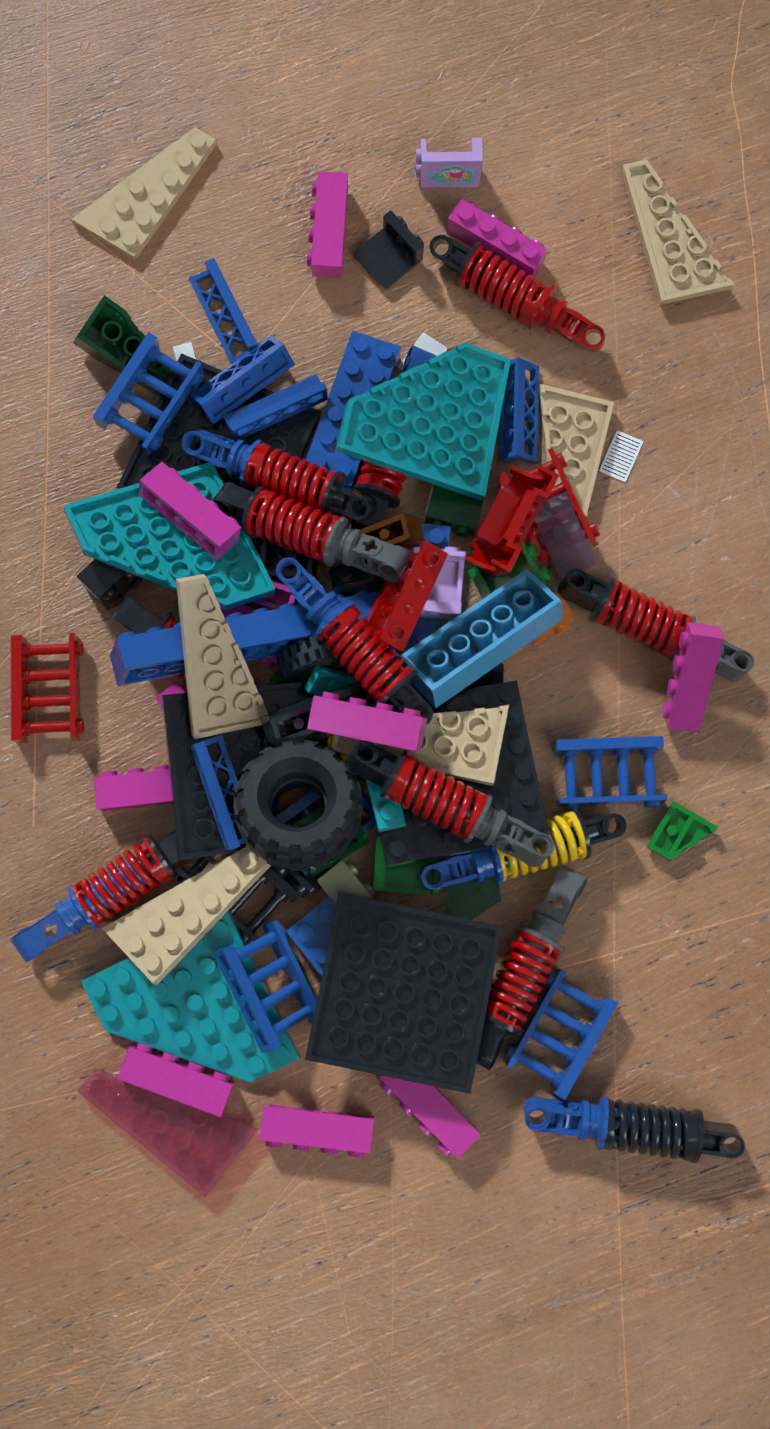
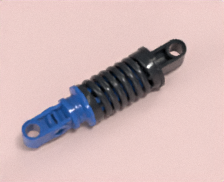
M602 1096L599 1104L596 1105L590 1104L586 1100H582L581 1103H575L563 1099L554 1100L531 1097L526 1100L523 1106L525 1123L529 1129L555 1133L561 1136H577L578 1140L585 1141L586 1138L595 1140L596 1149L599 1150L617 1149L623 1152L627 1147L629 1153H634L638 1149L641 1155L646 1154L648 1150L651 1156H656L659 1152V1155L663 1158L670 1154L672 1159H676L679 1156L684 1161H690L695 1164L698 1163L701 1154L733 1159L741 1156L745 1150V1142L735 1125L705 1121L701 1109L686 1111L684 1108L677 1110L675 1107L667 1109L663 1105L656 1107L654 1104H649L646 1106L641 1102L637 1104L633 1101L624 1103L619 1099L614 1102L605 1096ZM535 1110L543 1112L540 1117L530 1116V1113ZM730 1137L736 1138L733 1143L724 1144L726 1139Z

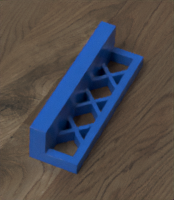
M215 258L205 261L207 270L190 277L189 281L230 364H232L256 347L257 342ZM210 278L213 285L211 291L207 292L199 289L197 283ZM212 299L223 303L224 306L221 313L209 309ZM223 320L233 323L234 329L231 335L220 331ZM233 341L243 344L246 352L233 357L230 351Z
M270 336L192 392L190 396L202 408L209 421L215 424L223 416L233 411L293 367L295 363L285 345L273 336Z
M518 357L510 362L499 421L498 461L508 463L519 459L535 464L538 463L539 366ZM525 369L530 371V382L525 376ZM525 393H527L530 399V406L525 401ZM525 417L529 422V430L525 426ZM525 441L529 447V454L524 453Z
M316 374L223 417L236 442L328 400L327 387L324 382H320Z
M218 735L192 744L190 748L224 848L231 850L240 847V844L245 843L242 837L237 838L233 826L235 814L228 812L224 800L227 794L234 797V793L229 791V788L232 784L233 790H235L237 778L223 736ZM217 742L221 753L217 762H214L210 759L206 746ZM222 759L224 761L225 767L220 765ZM218 768L226 771L230 779L225 788L219 785L216 776Z

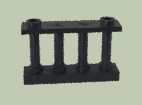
M242 843L236 852L245 848L246 845ZM216 855L199 857L187 872L178 866L175 869L180 875L177 880L183 883L199 874ZM269 867L229 909L236 926L240 928L239 932L242 938L248 943L251 940H257L259 937L255 934L256 930L282 901L286 902L288 898L294 902L298 898L299 893ZM269 880L276 887L273 891L275 894L254 918L245 925L235 916L236 912L262 883L266 884Z

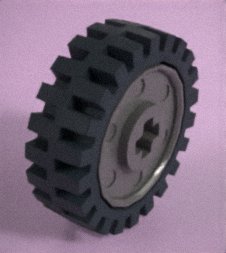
M314 636L309 637L308 640L303 639L299 641V644L290 645V648H285L276 657L278 669L284 683L308 681L316 665L338 671L346 669L347 666H342L340 658L333 656V650H328L325 647L327 640L320 641Z

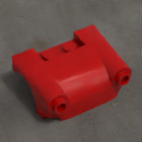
M541 465L537 470L543 476L534 475L512 466L509 473L513 476L507 486L501 485L470 546L474 552L471 557L466 556L465 560L480 567L486 575L491 577H498L511 572L522 550L521 546L542 504L548 499L559 474Z

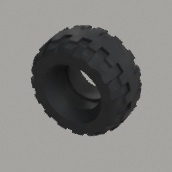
M294 740L282 742L281 746L275 748L269 746L259 752V757L249 761L242 770L243 774L240 780L237 781L234 790L233 807L236 824L248 848L257 857L259 856L264 859L267 864L276 868H290L291 871H303L304 868L314 866L317 869L327 865L328 861L334 857L339 858L347 850L351 841L355 839L359 831L363 810L360 782H358L356 774L351 772L348 764L340 757V753L330 747L323 748L318 745V742L306 740L304 743H294ZM307 789L322 797L325 802V811L311 825L289 827L280 823L273 815V806L277 799L290 790Z

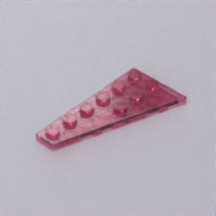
M97 1068L94 1069L77 1091L204 1197L208 1195L258 1130L256 1127L232 1118L213 1115L117 1079L118 1076Z

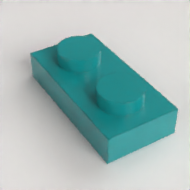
M316 665L304 688L308 693L320 695L323 692L331 691L356 680L353 674Z
M366 780L378 831L383 832L406 826L401 803L395 804L393 800L380 798L379 795L382 787Z

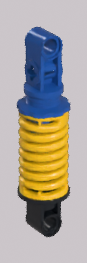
M573 809L562 817L557 815L552 819L546 818L549 837L553 840L554 850L538 867H531L519 859L501 852L498 848L448 856L442 860L425 864L419 869L418 880L424 887L429 889L457 885L473 880V878L480 883L484 882L485 878L493 877L497 884H501L507 879V875L513 879L516 878L518 870L524 876L528 874L529 870L532 873L537 872L539 867L545 870L548 868V864L551 867H556L558 861L560 864H566L568 860L573 862L576 859H589L591 857L592 844L617 838L625 833L627 827L626 820L617 813H605L583 820L579 811ZM610 818H613L616 822V829L612 833L606 828V823ZM534 847L538 853H541L537 847ZM430 869H435L438 872V880L433 884H428L425 879L426 872Z

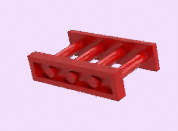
M553 448L548 449L552 460L541 466L551 471L557 469L563 483L553 487L548 499L544 503L567 492L574 506L538 524L534 522L525 538L528 543L530 541L533 542L539 552V555L536 557L540 565L545 564L548 569L552 568L549 561L553 559L552 556L588 538L595 547L599 545L596 537L600 536L594 521L589 523L564 468L568 465L562 453L557 454ZM538 467L528 472L534 475L543 476L542 473L539 470H537ZM506 472L496 476L500 486L502 484L507 486L512 478ZM577 515L579 516L584 527L583 530L553 545L542 546L539 537L542 536L543 532Z
M426 540L423 541L418 554L403 547L410 553L411 561L398 581H384L367 617L369 623L365 629L371 625L375 627L376 631L371 636L373 637L375 634L380 633L378 638L380 640L379 645L384 642L400 652L404 651L448 556L447 552Z
M69 633L68 644L30 645L22 635H11V740L15 743H28V736H31L32 733L70 732V738L74 741H81L80 734H84L85 731L84 719L80 718V656L84 654L83 641L79 640L75 633ZM69 654V669L31 671L30 668H27V658H31L33 655ZM69 680L70 695L31 697L28 694L27 684H31V681ZM70 706V721L31 723L28 720V710H31V707Z

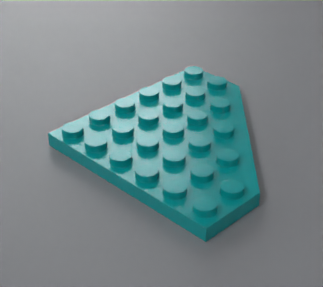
M464 342L446 353L444 352L429 359L418 367L415 366L399 374L398 377L390 381L387 380L371 388L369 391L349 399L345 405L335 451L478 500L484 499L511 359Z
M210 463L178 471L182 479L188 484H193L200 494L208 500H213L224 485L215 466ZM139 483L63 505L64 513L83 555L177 591L176 579L204 574L208 578L220 609L225 611L275 594L276 589L250 536L243 533L242 524L239 522L238 524L241 527L239 542L220 559L216 560L140 497Z
M229 910L158 985L153 984L130 958L120 961L81 981L105 1031L242 1080L252 1082L300 1058V1054L288 1030L279 1035L278 1039L282 1046L273 1051L261 1053L213 955V952L226 946L233 945L236 950L246 946ZM252 956L242 960L246 974L250 975L258 971ZM263 980L255 984L254 990L259 999L263 1000L270 995ZM276 1005L267 1010L266 1015L271 1024L275 1025L283 1020Z

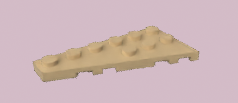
M194 127L71 219L73 224L136 261L217 145L216 139Z
M648 160L624 164L621 171L660 305L733 289L735 284L730 277L727 278L723 273L721 264L717 259L714 260L706 248L707 244L686 215L683 216L677 207L678 203L674 197H670L664 189L662 180Z
M540 384L539 393L546 462L552 460L548 449L553 448L557 454L562 453L568 465L564 470L587 517L614 402ZM560 476L558 477L554 487L563 483ZM567 492L549 501L551 517L574 506ZM578 515L552 528L553 542L557 543L584 529ZM578 543V544H576V545H574V546H572V547L578 548L579 545H580V543Z
M202 574L176 579L191 735L194 739L262 725L260 717L268 714L264 701L254 684V679L238 644L234 640L232 631L224 618L208 578Z
M509 705L491 709L477 708L473 711L433 713L432 721L425 728L421 751L372 743L397 757L403 750H406L408 754L425 762L426 768L433 766L436 772L442 771L445 773V776L493 786ZM428 714L420 715V717L428 718ZM334 734L331 748L340 753V755L349 757L355 745L365 740ZM358 756L360 759L367 760L364 756Z
M246 846L102 929L153 984L158 985L271 865L267 864L261 857H257Z

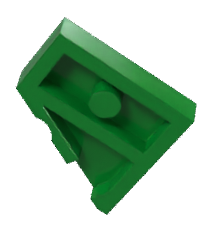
M672 801L646 848L670 861L709 834L715 832L718 826Z

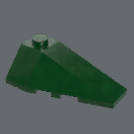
M104 295L76 336L73 344L121 374L145 338V335L133 323L131 316L125 309ZM150 361L146 367L148 374L167 384L172 370L157 361ZM142 381L140 383L136 382L157 396H161L162 393Z

